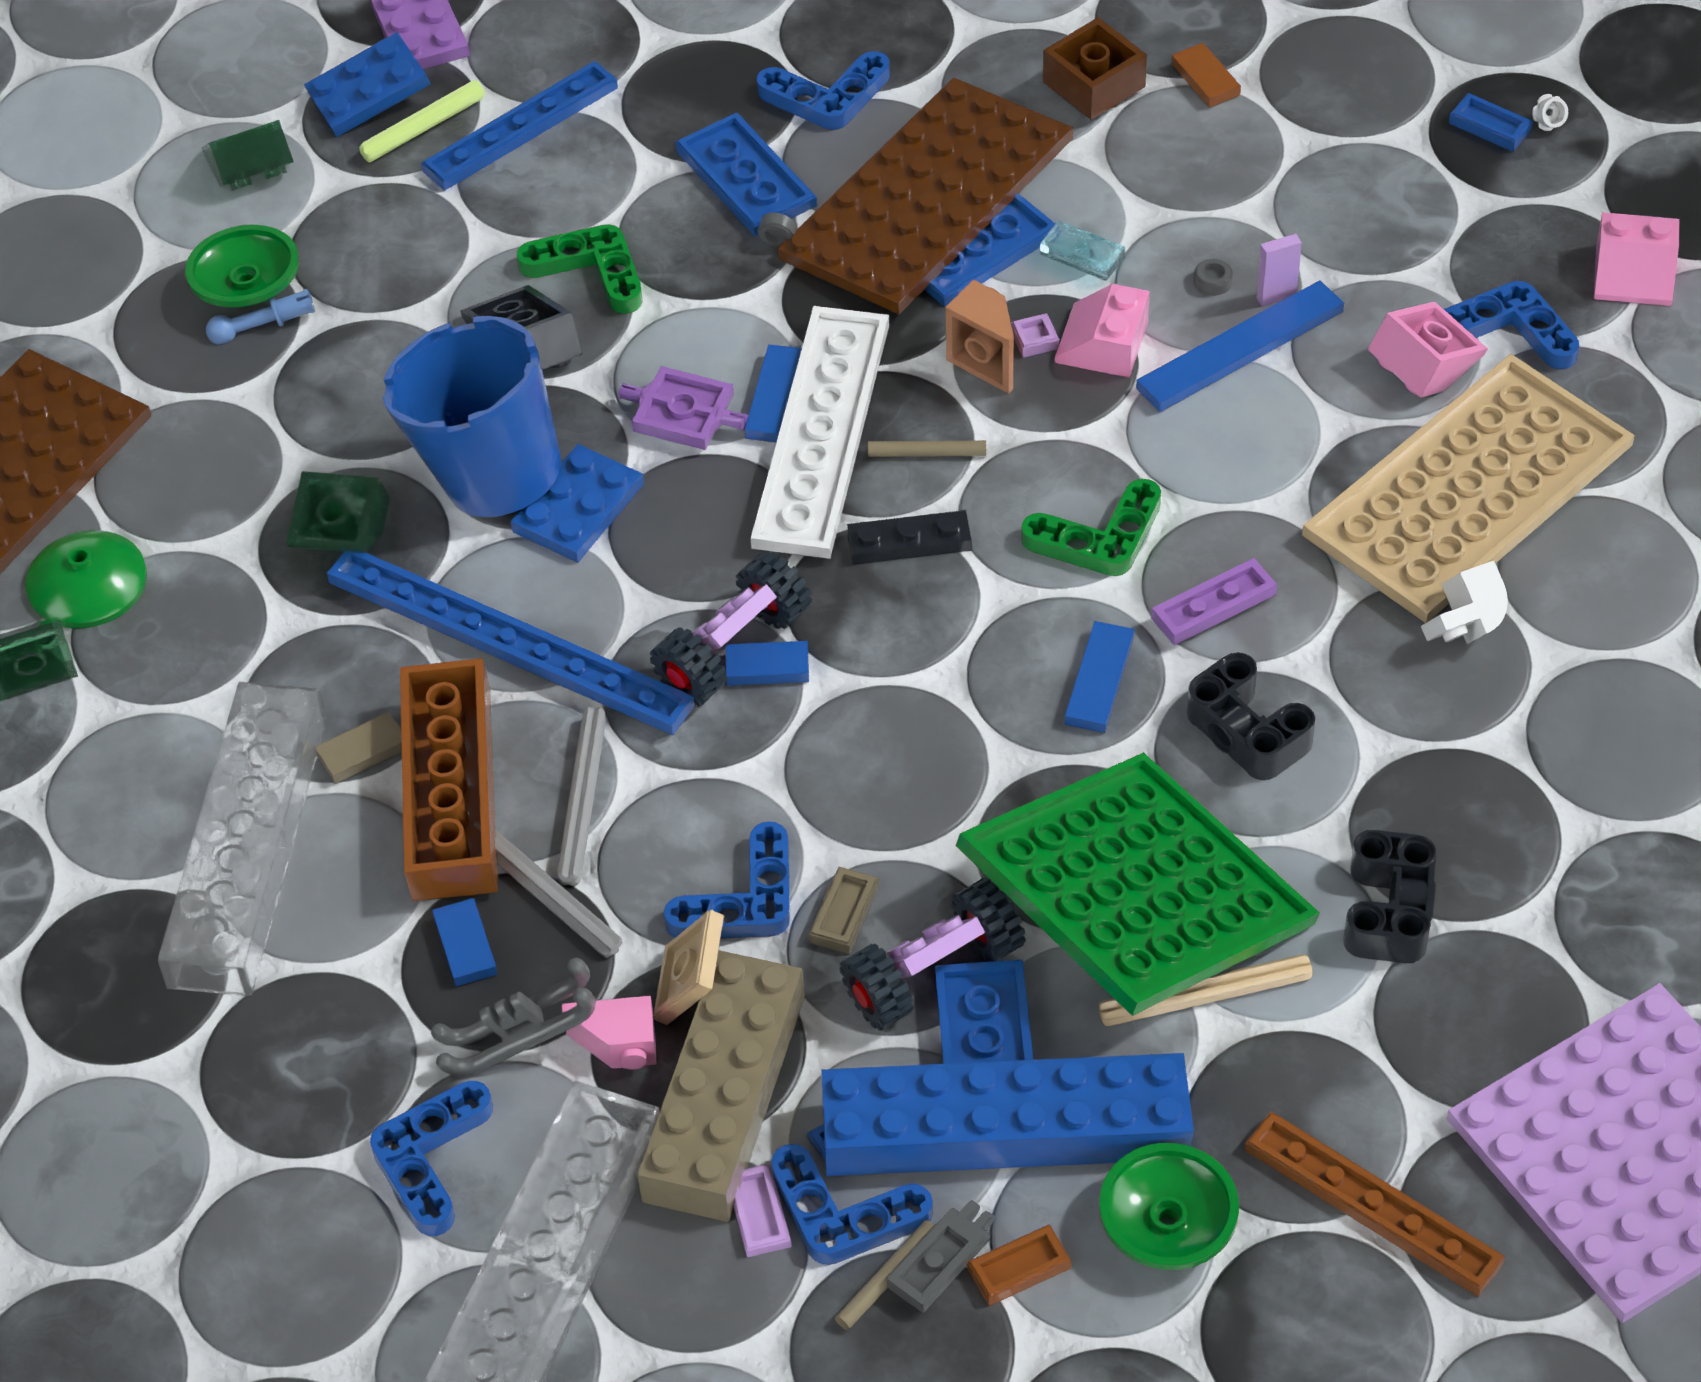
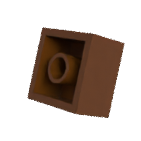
M1097 17L1043 50V83L1087 118L1093 120L1145 88L1147 54Z

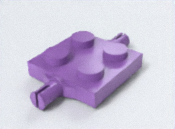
M661 366L654 380L646 387L640 388L622 383L619 389V399L639 403V408L632 420L633 432L706 450L715 431L720 426L726 425L742 431L746 427L747 414L727 410L734 396L733 384Z

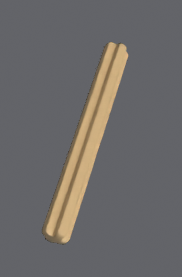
M1301 954L1215 974L1134 1016L1130 1015L1114 998L1107 999L1099 1003V1015L1104 1026H1112L1309 980L1312 977V965L1308 956Z

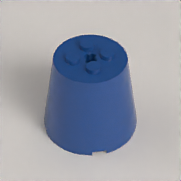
M495 316L473 317V323L452 328L449 322L430 330L414 340L394 359L384 377L386 389L385 396H382L383 402L390 416L459 510L478 517L502 516L529 506L552 487L560 473L561 454L539 353L533 337L526 328L515 321Z

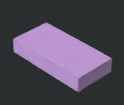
M1297 234L1261 244L1256 298L1262 307L1282 301L1297 293L1302 245Z
M770 1163L745 1169L742 1174L740 1189L738 1186L733 1204L746 1256L751 1257L792 1247Z

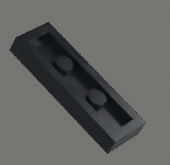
M966 510L847 524L852 565L972 551V539Z

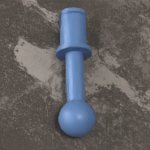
M304 289L301 292L277 300L273 297L270 299L271 306L232 319L225 315L214 316L206 325V335L215 344H225L232 341L238 332L277 320L280 327L284 326V321L316 312L314 305H312L313 300L308 289Z

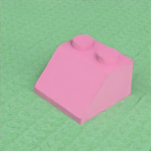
M1602 212L1596 242L1594 299L1671 306L1679 249V219Z
M1111 284L1075 302L1055 355V363L1130 378L1148 325L1150 291Z
M1434 301L1387 313L1367 350L1378 359L1379 364L1383 368L1393 372L1403 381L1405 387L1411 393L1421 398L1445 391L1482 358L1488 348Z

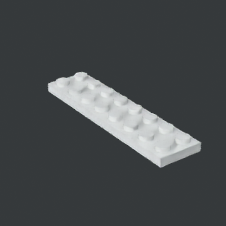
M813 306L752 531L751 549L831 558L889 328V315Z

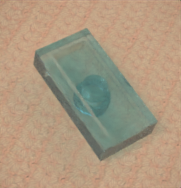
M1058 221L1041 242L1040 255L1107 281L1125 258V247Z

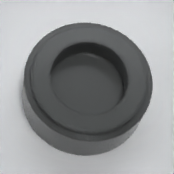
M780 213L763 215L758 227L759 237L765 243L779 247L787 239H792V236L797 231L796 223L790 217Z
M1219 259L1204 260L1195 268L1194 285L1201 293L1216 296L1224 294L1232 285V268L1228 263Z

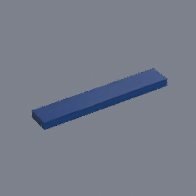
M593 61L421 162L422 171L445 191L618 89L617 78L599 63Z
M1319 280L1136 380V389L1161 412L1342 313L1344 302Z

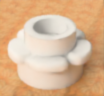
M1551 94L1542 95L1537 100L1538 104L1533 107L1532 116L1533 120L1538 122L1540 129L1551 131L1553 128L1560 127L1565 123L1568 117V107L1558 96L1552 97ZM1548 109H1550V115H1549V116L1546 114V111H1547Z

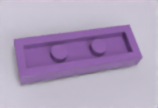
M1252 558L1153 607L1151 619L1171 643L1176 645L1275 596L1277 584L1257 560Z

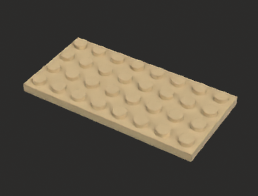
M1509 354L1303 525L1302 536L1424 623H1427L1449 604L1441 585L1442 583L1460 572L1494 561L1496 564L1633 445L1635 435L1514 355Z

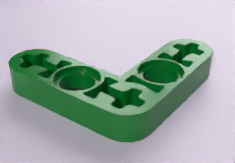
M599 225L529 241L522 244L517 250L518 268L521 274L526 277L540 278L596 265L612 310L617 313L628 314L637 311L643 303L641 283L621 229L615 225ZM568 247H575L580 249V251L574 255H565L561 253L564 249ZM612 265H623L626 267L619 273L607 271V268ZM625 286L628 296L623 297L619 287Z
M1143 478L1130 482L1105 531L1046 513H1033L1022 522V544L1031 552L1109 576L1123 575L1131 569L1160 510V486L1150 479ZM1143 496H1147L1141 504V510L1137 509L1136 501L1140 500ZM1124 522H1133L1140 528L1134 532H1124L1118 526ZM1039 530H1042V532L1040 533L1039 536H1038V535H1034V534H1037V533L1039 532ZM1057 535H1060L1059 542H1054L1057 541ZM1081 539L1088 545L1083 549L1075 550L1069 548L1066 544L1070 540ZM1117 544L1121 545V555L1118 554L1115 559L1109 558L1114 555Z

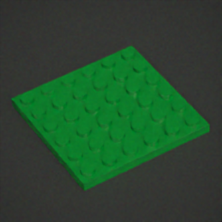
M1144 752L961 832L956 843V847L1132 1016L1315 925L1320 914L1316 908Z

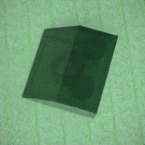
M279 120L209 142L201 147L219 186L230 185L231 191L252 185L250 177L262 173L265 174L266 180L287 173L285 166L294 162Z
M302 471L286 545L294 548L366 553L383 534L390 502V496L379 477Z
M58 616L0 634V702L78 677Z

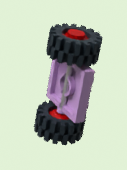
M769 551L759 553L736 575L738 579L736 586L741 588L738 591L739 595L736 598H731L715 612L716 616L708 623H703L694 632L689 629L684 631L682 627L674 629L650 651L652 656L650 657V663L655 665L653 668L655 674L661 675L660 681L694 696V706L697 705L699 707L703 705L727 680V676L724 674L726 672L725 667L718 664L721 659L718 654L713 655L712 653L721 648L755 616L758 618L763 616L764 622L769 626L773 623L777 629L781 627L783 629L787 628L812 603V598L809 597L811 595L810 588L804 587L807 583L804 577H798L796 567L790 568L788 566L789 561L784 557L779 560L777 553L772 552L770 554Z
M987 877L985 879L982 878L953 895L951 903L952 907L956 910L953 912L955 917L947 921L942 919L922 931L925 936L924 939L920 937L911 942L907 940L887 952L883 948L879 949L877 944L874 943L872 945L871 943L840 962V973L844 976L842 981L849 989L847 993L850 998L855 1000V1007L858 1011L861 1010L863 1012L864 1019L867 1022L870 1021L873 1028H878L881 1031L914 1010V1005L911 1003L913 1002L912 995L907 992L909 990L908 984L903 982L902 978L915 975L967 943H973L975 952L978 955L982 954L983 960L986 962L998 961L1026 943V938L1023 936L1026 934L1025 929L1019 925L1022 923L1019 915L1015 914L1014 909L1016 908L1014 904L1007 901V895L1003 891H999V887L994 882H991Z

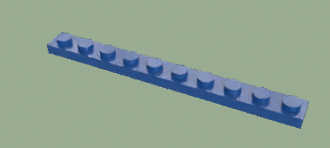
M352 546L345 550L327 572L329 583L670 735L675 734L694 708V696Z

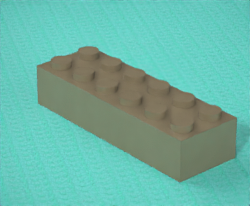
M718 950L713 988L698 1003L638 1172L640 1194L643 1203L730 1222L734 1210L735 1195L738 1186L740 1189L743 1171L748 1168L805 998L803 968Z

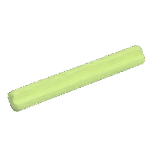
M477 80L467 83L364 141L359 147L361 155L367 162L378 159L482 100L485 96L484 88Z

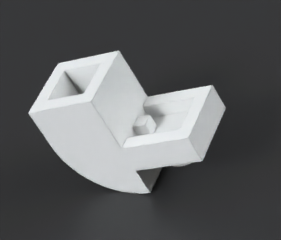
M1491 561L1460 572L1442 583L1441 585L1452 611L1435 617L1422 625L1421 628L1427 641L1443 636L1445 642H1449L1464 636L1467 644L1494 630L1502 622L1507 610V592L1495 562Z

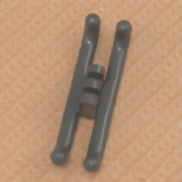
M572 958L567 964V969L572 974L569 978L530 997H526L520 991L510 995L511 1003L506 999L496 1002L495 1010L487 1006L479 1011L481 1020L470 1026L454 1029L441 1023L435 1024L432 1027L431 1035L436 1041L444 1045H468L493 1033L498 1034L503 1041L467 1058H456L448 1053H441L436 1059L438 1068L450 1075H472L589 1019L595 1011L596 1000L593 994L587 988H584L590 976V970L586 963L579 958ZM573 996L574 1001L577 1003L575 1007L544 1022L542 1010Z

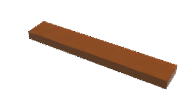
M1272 1111L1245 1144V1151L1477 1297L1481 1295L1504 1263L1505 1256Z

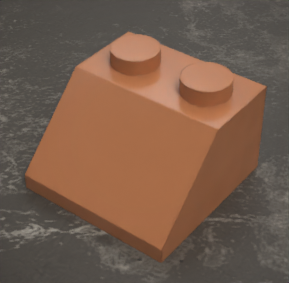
M973 279L946 306V360L1009 394L1013 390L1014 336L1004 295L994 288L987 287Z

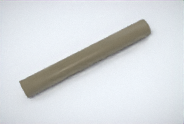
M986 440L868 441V457L986 456Z
M923 1221L837 1314L835 1320L843 1329L849 1330L887 1289V1277L934 1227L930 1221Z

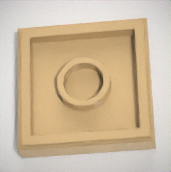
M713 910L707 911L665 946L653 1015L654 1020L668 1025L712 990L724 915Z

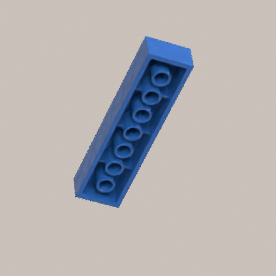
M1184 1053L821 1069L826 1176L1116 1163L1131 1151L1150 1144L1178 1143L1192 1147L1194 1129Z

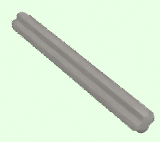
M587 707L582 715L557 871L558 882L564 886H577L581 882L606 723L605 711L600 707Z
M475 822L473 825L481 831V825ZM495 829L497 864L603 957L608 958L611 955H615L623 943L621 937Z

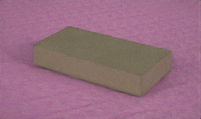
M387 712L316 746V755L334 784H337L401 753V728L391 713Z
M838 866L809 932V943L850 954L878 891L879 878Z

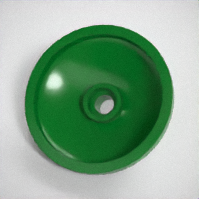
M240 225L216 232L199 243L188 257L185 274L190 289L201 300L227 308L250 307L272 299L292 282L299 268V255L295 243L284 232L265 225Z
M80 531L55 540L37 554L27 571L25 588L32 608L46 621L66 628H90L113 621L134 606L146 586L147 568L142 553L127 538L108 531Z
M1156 1143L1131 1151L1113 1165L1101 1187L1099 1213L1101 1223L1108 1238L1124 1255L1135 1262L1151 1268L1181 1270L1205 1263L1225 1248L1237 1226L1239 1198L1229 1173L1217 1160L1207 1153L1178 1143ZM1164 1218H1170L1175 1223L1173 1225H1165L1160 1221Z

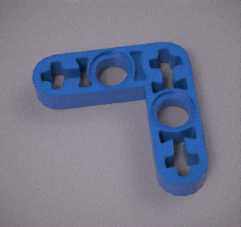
M877 51L864 53L829 89L784 69L769 67L759 72L757 76L758 95L765 102L829 130H837L846 126L887 83L890 78L889 59L885 54ZM850 87L862 89L861 92L856 94L845 92ZM800 95L812 97V99L806 102H799L794 98Z
M1523 281L1509 282L1444 309L1475 338L1513 324L1548 366L1555 369H1567L1577 361L1579 340L1529 283ZM1488 309L1494 312L1495 316L1484 318L1479 316L1476 311ZM1538 320L1546 322L1549 327L1546 329H1536L1529 323Z
M768 821L758 824L751 831L749 838L750 893L683 895L675 897L666 904L664 909L667 932L675 938L703 915L702 912L713 910L718 913L724 909H733L739 916L733 922L722 924L720 939L771 937L783 933L790 924L789 843L786 829L776 822ZM766 839H774V857H766L765 855ZM765 872H776L782 877L774 885H764L758 880ZM766 900H774L775 915L773 919H766ZM689 913L687 922H679L680 914Z
M479 1081L460 1083L381 1124L371 1135L370 1144L376 1163L415 1227L427 1236H438L447 1232L454 1223L455 1213L450 1196L424 1154L482 1125L490 1118L493 1112L491 1094L488 1087ZM472 1098L475 1103L479 1102V1106L472 1109L470 1105H465L464 1101ZM452 1107L453 1114H457V1119L455 1120L451 1119L448 1109ZM437 1116L444 1120L443 1126L438 1131L425 1132L420 1128L422 1121L428 1117ZM412 1128L415 1141L411 1140L410 1134L407 1135L406 1130ZM392 1140L395 1144H399V1148L392 1151L388 1146L385 1147L384 1143ZM412 1170L420 1171L425 1175L423 1181L414 1187H406L400 1183L401 1177L406 1172ZM429 1197L433 1208L436 1211H440L441 1215L433 1219L430 1214L426 1215L422 1201L424 1198Z
M796 1144L783 1145L772 1156L771 1167L775 1184L809 1255L820 1264L831 1265L912 1234L923 1221L932 1220V1196L921 1185H903L838 1211L811 1154L806 1148ZM792 1161L795 1166H799L802 1182L795 1185V1178L789 1168L785 1169V1163ZM809 1195L816 1196L823 1202L820 1209L811 1213L804 1212L797 1206L801 1198ZM912 1201L914 1206H920V1212L913 1214L910 1209H905V1203ZM889 1208L892 1209V1216L896 1215V1223H891ZM870 1215L876 1216L881 1219L883 1226L876 1232L867 1233L860 1230L857 1226L860 1219ZM844 1226H850L853 1240H849L848 1232L844 1233ZM828 1235L831 1240H835L836 1245L828 1248L825 1242L820 1241V1237Z

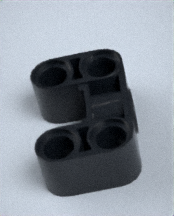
M1230 653L1194 677L1188 687L1187 717L1191 724L1200 729L1212 740L1219 750L1228 754L1251 777L1259 780H1270L1307 755L1311 750L1315 714L1305 704L1289 703L1267 718L1264 715L1261 717L1247 706L1255 695L1256 662L1245 653Z
M1366 830L1355 838L1350 865L1352 877L1362 885L1390 889L1389 903L1360 901L1348 909L1343 942L1344 947L1350 954L1359 958L1399 963H1414L1425 955L1436 892V882H1434L1436 847L1431 840L1416 834L1380 830Z

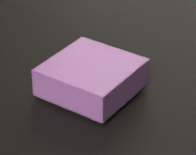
M1047 313L1011 322L1014 340L1022 358L1058 349L1059 338Z

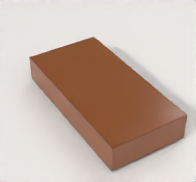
M1203 42L1172 55L1171 64L1209 108L1240 95L1241 85Z
M1050 1224L967 1262V1270L988 1306L1071 1269V1259Z

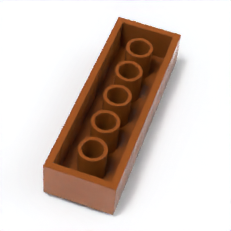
M483 658L400 667L404 874L412 902L498 892L491 699ZM475 822L481 825V831L473 825Z

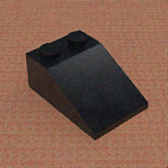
M530 285L460 310L466 324L473 323V317L495 316L506 318L522 325L528 330L535 341L542 370L548 367L559 368L566 366L571 362L572 358L582 355L572 312Z

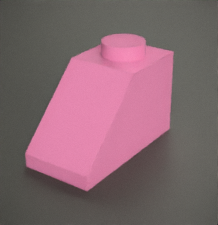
M651 996L596 1001L595 1011L589 1019L566 1031L567 1036L612 1069L625 1068L635 1070L647 1065H657ZM577 1003L562 1004V1012L572 1009Z

